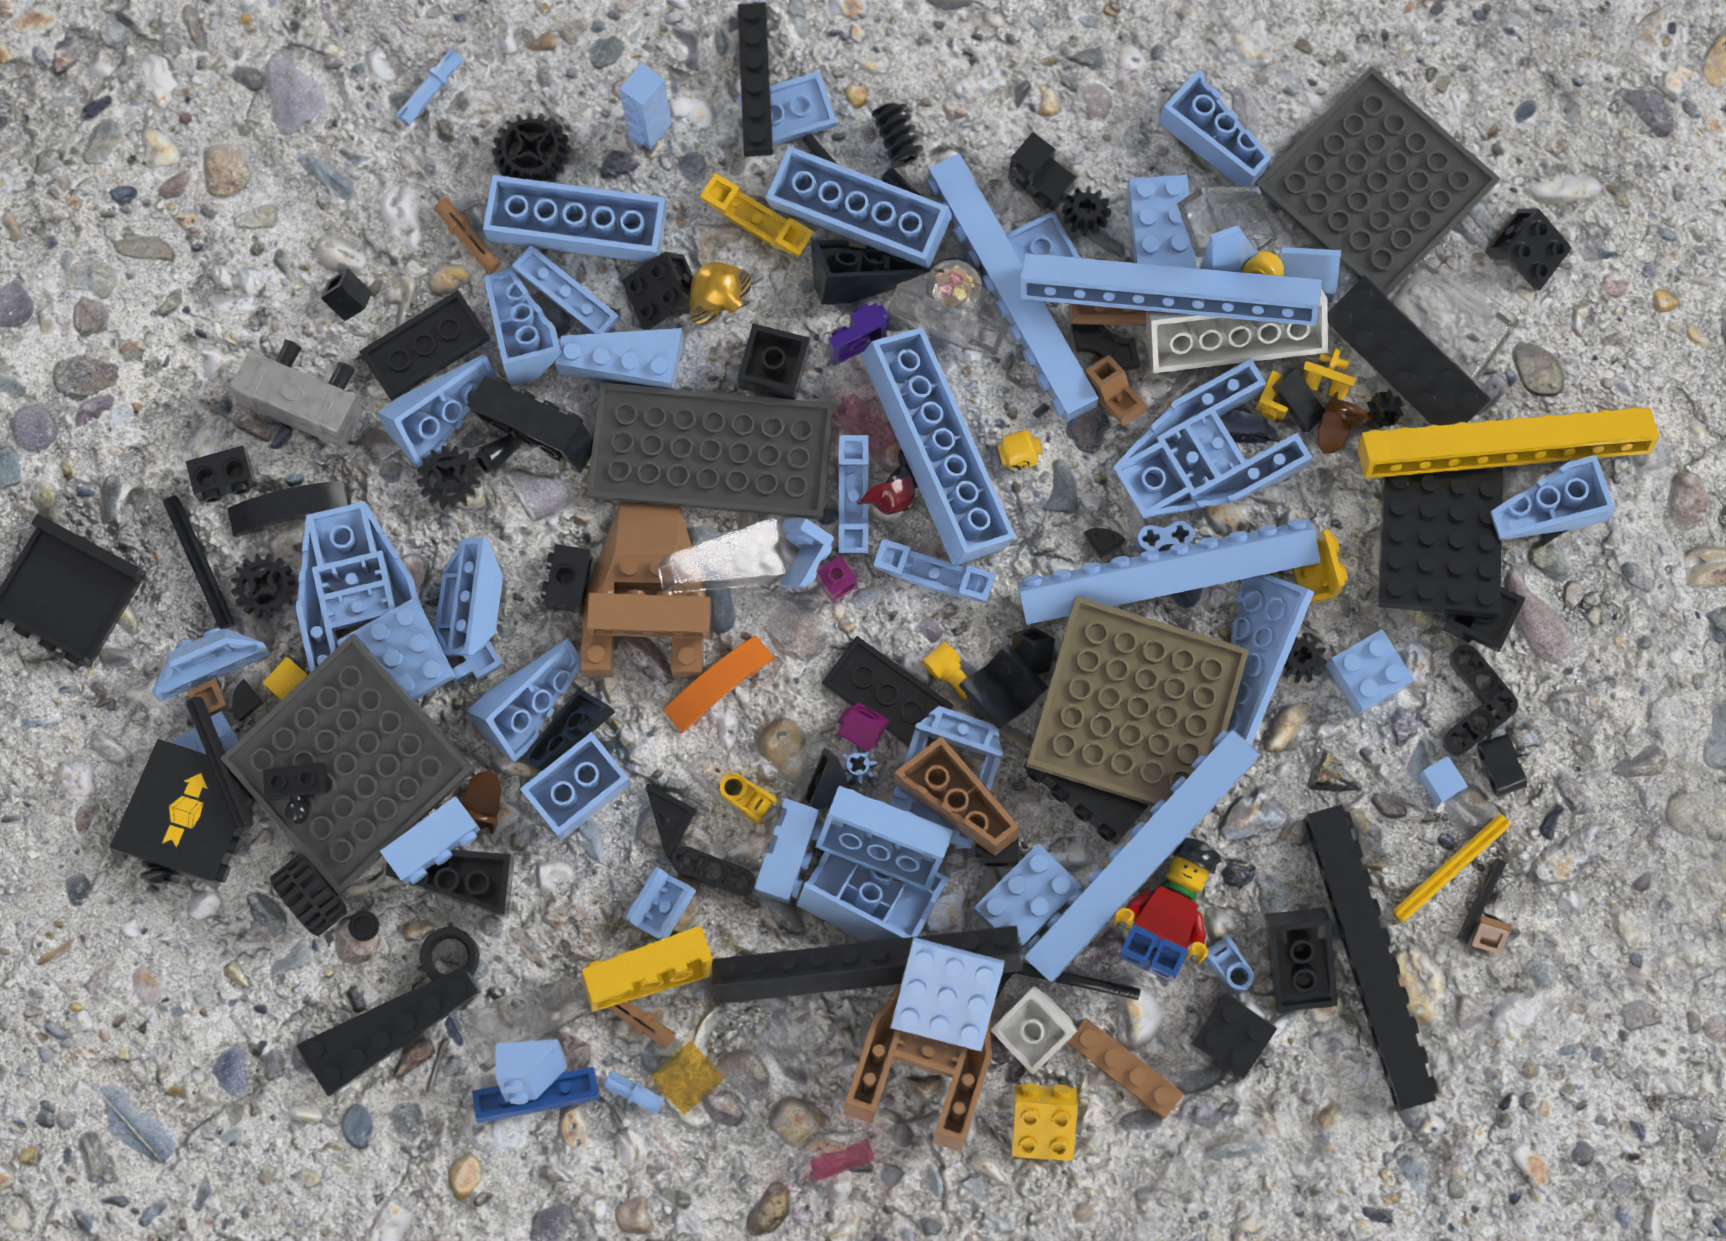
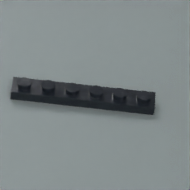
M766 2L738 4L744 157L773 155Z

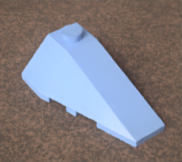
M1239 225L1210 234L1200 269L1241 272L1244 264L1257 253V249L1252 245L1251 240L1247 239Z

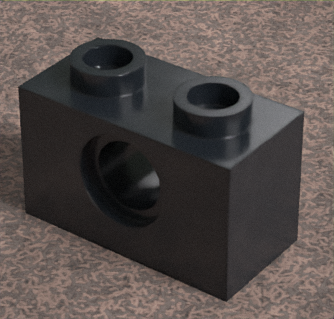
M555 544L554 553L549 552L546 569L550 570L549 580L543 582L541 598L545 599L547 608L583 614L593 560L591 549ZM563 573L574 575L573 580L568 584L558 582L559 577Z

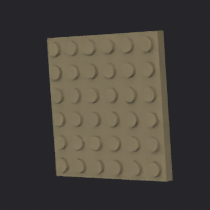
M1076 596L1026 766L1155 806L1161 799L1166 802L1174 794L1170 790L1171 787L1182 776L1187 779L1195 771L1191 767L1192 764L1203 753L1208 756L1216 748L1212 744L1213 741L1224 730L1227 732L1249 649Z

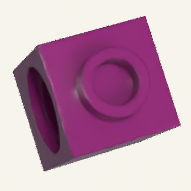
M841 555L817 570L816 580L832 603L857 588V578Z
M857 703L851 709L847 707L842 713L838 722L842 725L838 735L869 752L877 746L890 720L863 704Z

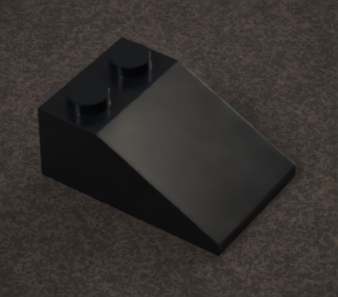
M1326 908L1264 914L1277 1013L1338 1006L1331 919Z

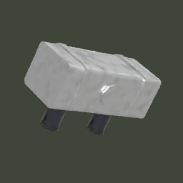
M287 339L284 340V344L275 361L252 351L247 353L230 386L237 404L247 407L259 415H266L318 437L321 441L330 442L345 448L363 412L358 396L345 391L352 374L355 372L354 368L346 363L338 362L328 383L295 370L291 367L302 348L297 343Z

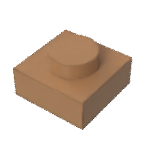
M215 679L187 691L190 699L195 696L203 698L210 716L228 708V704Z
M1481 916L1472 937L1471 946L1501 955L1511 932V924Z

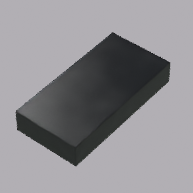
M1289 368L1272 388L1284 406L1288 407V412L1302 432H1309L1321 420L1325 409L1297 368Z

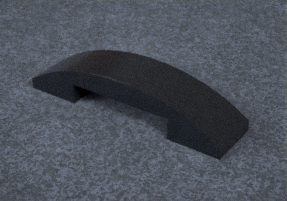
M332 481L271 492L240 502L227 508L233 537H239L263 531L262 527L303 518L309 514L349 504L344 482Z

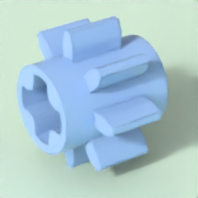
M854 747L852 755H842L843 760L847 762V765H842V769L848 773L846 778L848 783L854 779L858 780V784L862 786L863 779L866 776L869 779L874 778L869 768L877 766V762L868 760L870 751H865L862 754L858 753V749ZM862 761L864 771L858 769L854 772L852 762L858 764Z

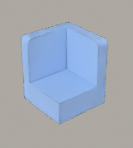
M1449 757L1441 759L1418 775V778L1436 806H1439L1468 787Z

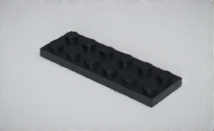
M1366 275L1328 312V324L1431 425L1442 426L1453 425L1459 422L1468 423L1492 399Z

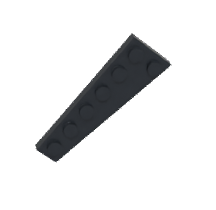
M462 966L309 1038L296 1046L326 1095L331 1097L475 998L482 991L468 969Z

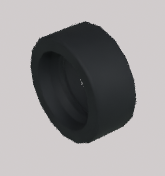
M443 927L434 930L425 938L420 948L419 960L422 970L432 981L445 975L434 967L432 952L439 942L446 939H456L466 947L468 957L464 967L468 969L471 976H474L479 966L480 953L477 943L467 932L457 927Z

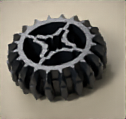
M530 112L527 114V119H522L521 115L517 114V122L515 123L507 119L506 125L508 129L499 127L498 133L501 137H494L493 140L496 147L492 149V154L496 157L494 164L497 168H500V175L544 182L549 178L551 181L556 182L555 172L564 174L563 165L569 163L567 154L571 152L570 146L567 145L569 141L567 134H562L563 127L560 124L555 126V121L552 117L545 121L542 113L536 119H533V115ZM537 133V135L535 136H529L527 134ZM517 140L519 148L514 152V156L509 159V150ZM553 143V154L546 162L544 153L549 150L548 146ZM525 145L527 146L528 149H531L532 151H536V152H537V156L535 155V153H532L530 150L527 151ZM535 166L536 168L526 169L525 167Z

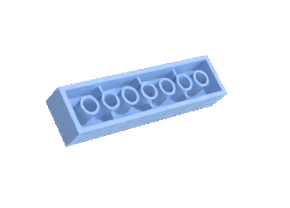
M923 327L872 341L862 353L861 358L952 565H959L1003 551L1016 538V535Z

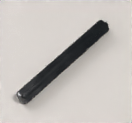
M170 496L164 499V507L215 621L220 629L231 627L234 624V619L178 496Z
M192 697L186 702L187 709L235 826L239 831H246L254 826L251 813L235 775L220 759L225 754V750L203 698Z

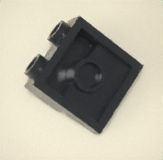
M1501 587L1500 615L1498 619L1443 614L1441 621L1446 623L1443 631L1468 643L1473 640L1494 651L1500 652L1525 598Z

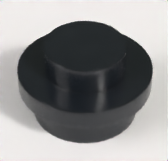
M369 911L355 913L348 925L352 937L363 942L372 940L378 934L380 927L378 918Z

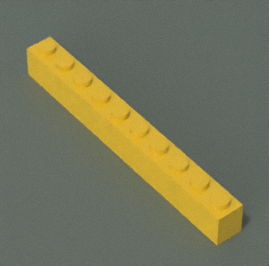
M1632 407L1626 410L1574 412L1569 415H1543L1534 418L1517 417L1511 420H1486L1476 423L1459 422L1453 425H1428L1418 428L1401 427L1395 430L1384 431L1370 430L1362 432L1357 451L1365 479L1570 461L1594 455L1597 458L1650 454L1653 452L1659 439V434L1651 408Z

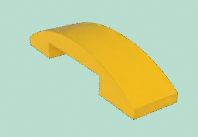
M714 173L700 195V198L706 204L755 237L782 251L800 257L812 238L814 231L790 217L787 220L740 192V187Z

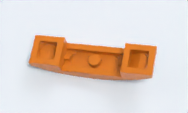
M755 635L706 670L669 703L663 711L683 734L704 717L706 711L749 676L753 677L774 660L775 657Z

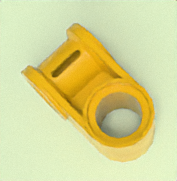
M730 773L721 780L720 795L722 799L739 810L745 817L761 826L764 822L762 818L770 806L777 803L778 799L739 774ZM729 782H737L741 785L742 791L736 796H731L726 793L725 786ZM762 800V802H761V804L759 805V807L757 808V810H755V808L757 807V805L759 804V802Z

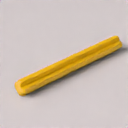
M1497 815L1392 910L1394 917L1401 923L1411 917L1510 827L1509 821L1503 815Z

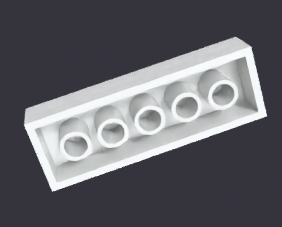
M1321 288L1317 326L1146 311L1148 360L1153 373L1244 363L1249 359H1252V361L1328 353L1327 298Z

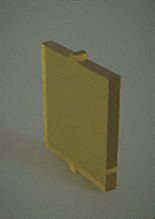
M692 1041L651 1076L664 1091V1097L666 1099L670 1098L684 1115L724 1080V1077L710 1063L711 1058L705 1057Z

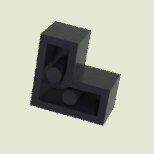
M1032 132L1011 156L1008 179H1010V183L1015 189L1020 192L1025 191L1031 195L1033 201L1040 208H1048L1050 211H1055L1066 196L1075 188L1077 177L1054 160L1056 149Z

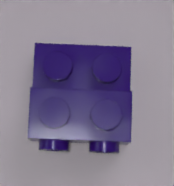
M877 303L870 306L864 304L853 310V314L850 315V328L841 327L831 334L832 337L828 338L829 357L834 366L863 353L872 341L886 337V332L889 330L887 324L889 317L882 304L879 306Z

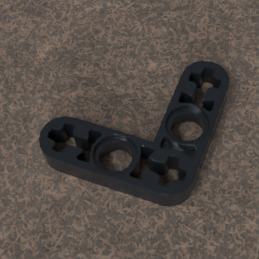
M1467 644L1458 646L1452 652L1450 664L1482 705L1444 735L1443 747L1447 753L1453 756H1460L1466 753L1508 720L1518 708V700L1480 653L1473 646ZM1459 653L1462 655L1468 653L1471 656L1468 662L1473 669L1477 665L1481 667L1471 677L1467 674L1472 670L1467 663L1461 665L1458 662L1461 657ZM1484 674L1491 679L1492 685L1490 689L1482 690L1477 686L1476 677L1478 675ZM1497 699L1502 702L1507 700L1510 703L1507 707L1509 712L1503 709L1493 717L1490 712L1499 705ZM1475 716L1486 718L1488 721L1487 730H1476L1472 725L1473 718ZM1467 729L1470 735L1462 741L1461 745L1463 748L1459 745L1453 747L1451 745L1453 741L1451 735L1457 738Z

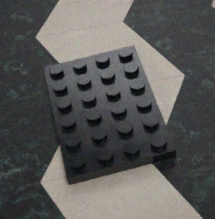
M1503 466L1383 477L1378 607L1498 619L1501 597L1502 540H1499L1490 512L1503 503Z

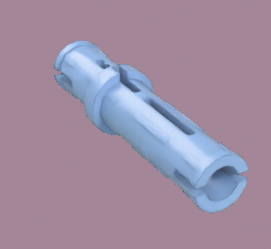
M449 49L435 67L429 69V75L395 114L397 118L407 126H410L437 91L449 83L448 79L451 74L464 61L462 57L452 49Z

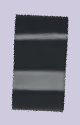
M1507 734L1476 745L1479 759L1496 797L1527 787L1526 776L1517 759L1513 743Z

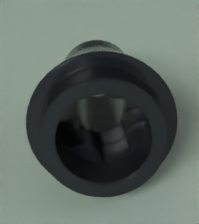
M509 433L503 438L479 447V451L474 456L479 466L486 473L496 472L520 448V445L515 437Z

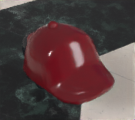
M901 448L898 452L899 467L890 475L885 483L872 487L862 499L857 500L858 505L873 504L880 512L886 515L908 510L918 485Z

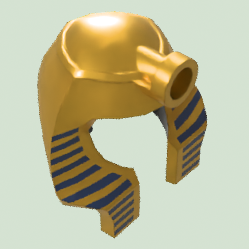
M711 262L703 265L697 270L691 282L690 320L696 324L708 326L719 317V311L727 310L730 315L744 305L742 299L750 292V275L738 267L722 262Z

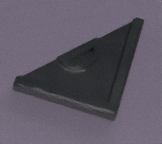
M647 784V794L666 858L671 860L673 852L677 849L697 809Z

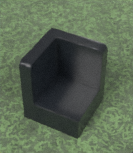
M347 268L327 281L321 299L342 320L347 321L365 310L372 292Z
M1036 627L1014 632L1011 647L1036 674L1050 671L1055 638Z

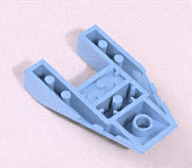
M1252 359L1176 399L1165 413L1152 424L1141 439L1113 467L1114 472L1143 519L1235 502L1275 485L1308 467L1312 456L1298 433L1246 461L1221 421L1220 416L1262 394L1266 382Z
M365 501L306 515L296 612L311 673L339 647L336 630L371 622L412 598L419 600L413 577Z

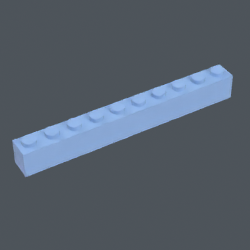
M960 153L928 168L926 184L933 196L937 194L941 204L949 207L952 215L951 220L955 226L953 231L960 244L965 243L969 250L967 253L969 261L978 267L983 275L982 280L985 290L988 293H993L997 300L995 301V306L1002 318L1006 316L1010 323L1008 328L1015 342L1020 341L1025 349L1022 351L1025 361L1030 367L1034 365L1039 374L1036 378L1041 389L1044 392L1048 390L1053 400L1050 403L1055 414L1058 417L1062 415L1065 422H1068L1096 408L1099 398L1044 301L1021 299L1023 264Z
M1026 253L1021 274V299L1317 326L1322 280Z
M1294 519L1289 521L1288 525L1279 527L1266 525L1260 527L1255 532L1246 533L1245 531H1238L1222 539L1214 537L1205 538L1199 544L1189 546L1187 544H1176L1166 551L1148 550L1142 552L1141 556L1133 558L1120 556L1104 564L1097 562L1087 563L1081 569L1071 571L1070 569H1059L1054 571L1052 575L1043 577L1040 575H1030L1025 577L1023 581L1017 582L1023 615L1026 625L1070 616L1076 596L1113 607L1321 562L1314 526L1310 520Z
M1224 730L1213 741L1212 744L1216 748L1208 756L1203 753L1192 764L1191 767L1195 771L1187 779L1182 776L1171 787L1170 790L1174 794L1166 802L1163 799L1157 802L1150 810L1153 817L1146 824L1139 822L1129 833V836L1132 837L1131 841L1125 847L1119 844L1108 856L1111 860L1109 865L1104 870L1098 867L1087 879L1091 883L1084 892L1078 889L1067 901L1070 907L1063 915L1057 912L1046 924L1050 929L1041 938L1037 934L1025 947L1029 952L1024 958L1050 982L1055 981L1114 917L1116 912L1125 905L1261 756L1235 730H1231L1229 733Z

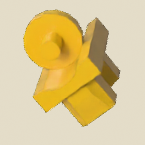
M1335 348L1332 356L1325 353L1320 354L1318 361L1329 364L1328 368L1305 361L1302 368L1305 370L1303 379L1310 389L1317 391L1323 376L1333 380L1328 395L1333 396L1335 392H1338V399L1343 400L1349 387L1354 386L1355 377L1334 370L1335 366L1346 370L1349 363L1339 358L1340 349Z

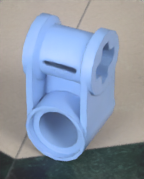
M1224 933L1221 935V940L1208 948V955L1204 960L1229 992L1241 994L1250 987L1253 981V971L1240 954L1233 940ZM1234 971L1242 972L1246 977V983L1243 985L1234 984L1231 981L1230 974Z

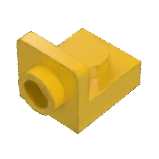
M1272 370L1255 410L1260 411V414L1269 420H1283L1288 407L1277 403L1279 397L1272 388L1283 374Z

